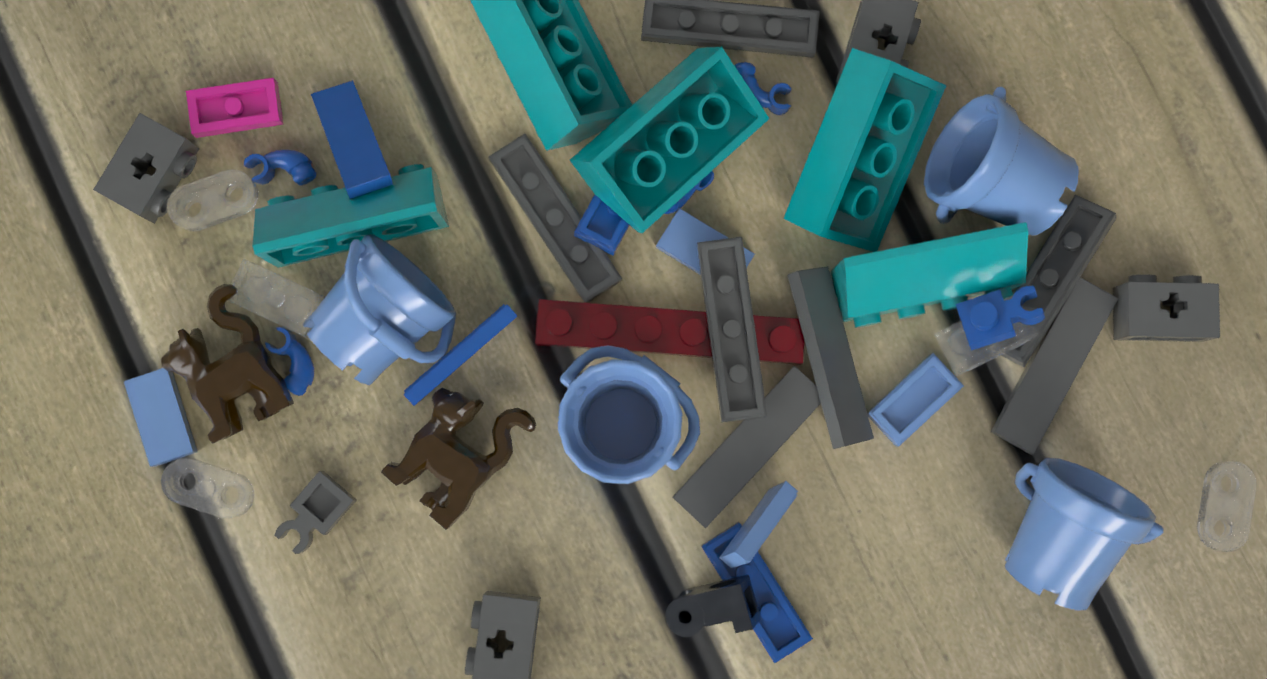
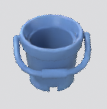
M997 87L993 95L986 94L972 99L959 109L945 125L933 145L928 158L924 176V187L927 197L939 204L936 210V217L939 223H949L958 210L967 209L1005 226L1027 222L1028 234L1034 236L1050 228L1066 210L1068 205L1062 203L1059 199L1065 187L1075 192L1078 184L1079 168L1074 158L1060 151L1021 122L1016 110L1006 102L1005 88Z
M368 234L361 241L353 240L351 242L344 274L317 309L303 323V327L312 328L307 333L308 337L331 362L342 371L347 366L356 365L362 370L354 379L360 383L370 385L399 357L402 359L410 358L418 363H435L443 357L452 340L456 311L443 292L414 263L385 240L374 234ZM442 328L441 338L434 350L422 352L415 348V343L429 331L436 332Z
M609 345L590 348L576 358L561 375L560 381L568 389L559 405L558 432L565 453L582 472L602 482L630 484L651 477L664 465H667L672 470L679 469L693 451L700 435L699 415L687 394L679 387L681 383L645 355L640 357L627 349ZM604 357L617 358L590 366L575 379L581 370L594 359ZM681 405L688 418V434L682 446L673 456L681 439Z
M1044 458L1039 466L1033 463H1026L1016 473L1015 485L1021 494L1031 502L1005 559L1007 562L1004 566L1015 580L1040 596L1043 589L1059 594L1055 604L1077 611L1087 610L1094 596L1130 545L1151 542L1162 535L1164 529L1161 525L1155 523L1156 516L1148 505L1114 481L1073 462L1059 458ZM1030 476H1033L1030 482H1032L1034 489L1027 482Z

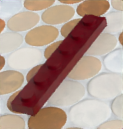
M539 299L536 345L583 349L609 345L637 353L712 358L705 311ZM753 315L760 362L803 364L805 341L799 318Z

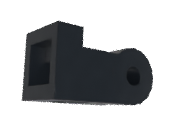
M749 574L686 589L669 604L666 610V622L669 628L675 634L682 637H691L697 634L704 626L732 621L735 633L753 630L761 619Z

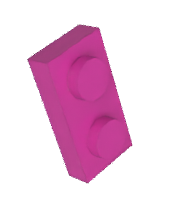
M274 78L186 91L191 134L196 138L284 125L279 86Z

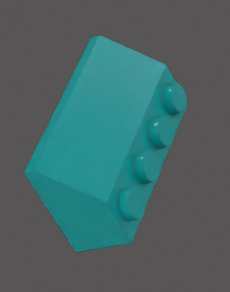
M470 0L546 151L577 144L603 131L632 106L579 0Z
M722 47L697 48L574 155L570 162L599 199L638 233H643L770 118Z
M852 48L783 219L820 237L877 252L947 85L893 61Z
M415 164L400 168L398 170L399 175L391 177L393 185L349 199L346 188L338 189L336 185L315 188L311 190L312 196L295 199L291 195L272 198L267 201L268 206L255 209L253 231L254 254L279 268L349 251L353 240L361 241L368 234H374L388 242L449 227L438 176L432 167L424 168L422 164Z
M1027 222L843 258L830 271L843 322L854 320L855 328L881 323L880 315L898 312L899 319L911 318L926 314L924 306L941 303L943 311L956 309L955 304L967 301L970 297L985 295L997 290L1001 291L1003 299L1012 297V289L1026 283Z

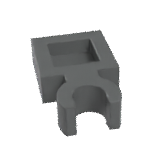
M319 471L290 504V507L299 515L295 520L283 522L277 528L274 536L282 539L291 529L297 530L300 534V542L292 551L295 554L303 553L312 544L315 528L321 534L327 535L357 499L327 473Z

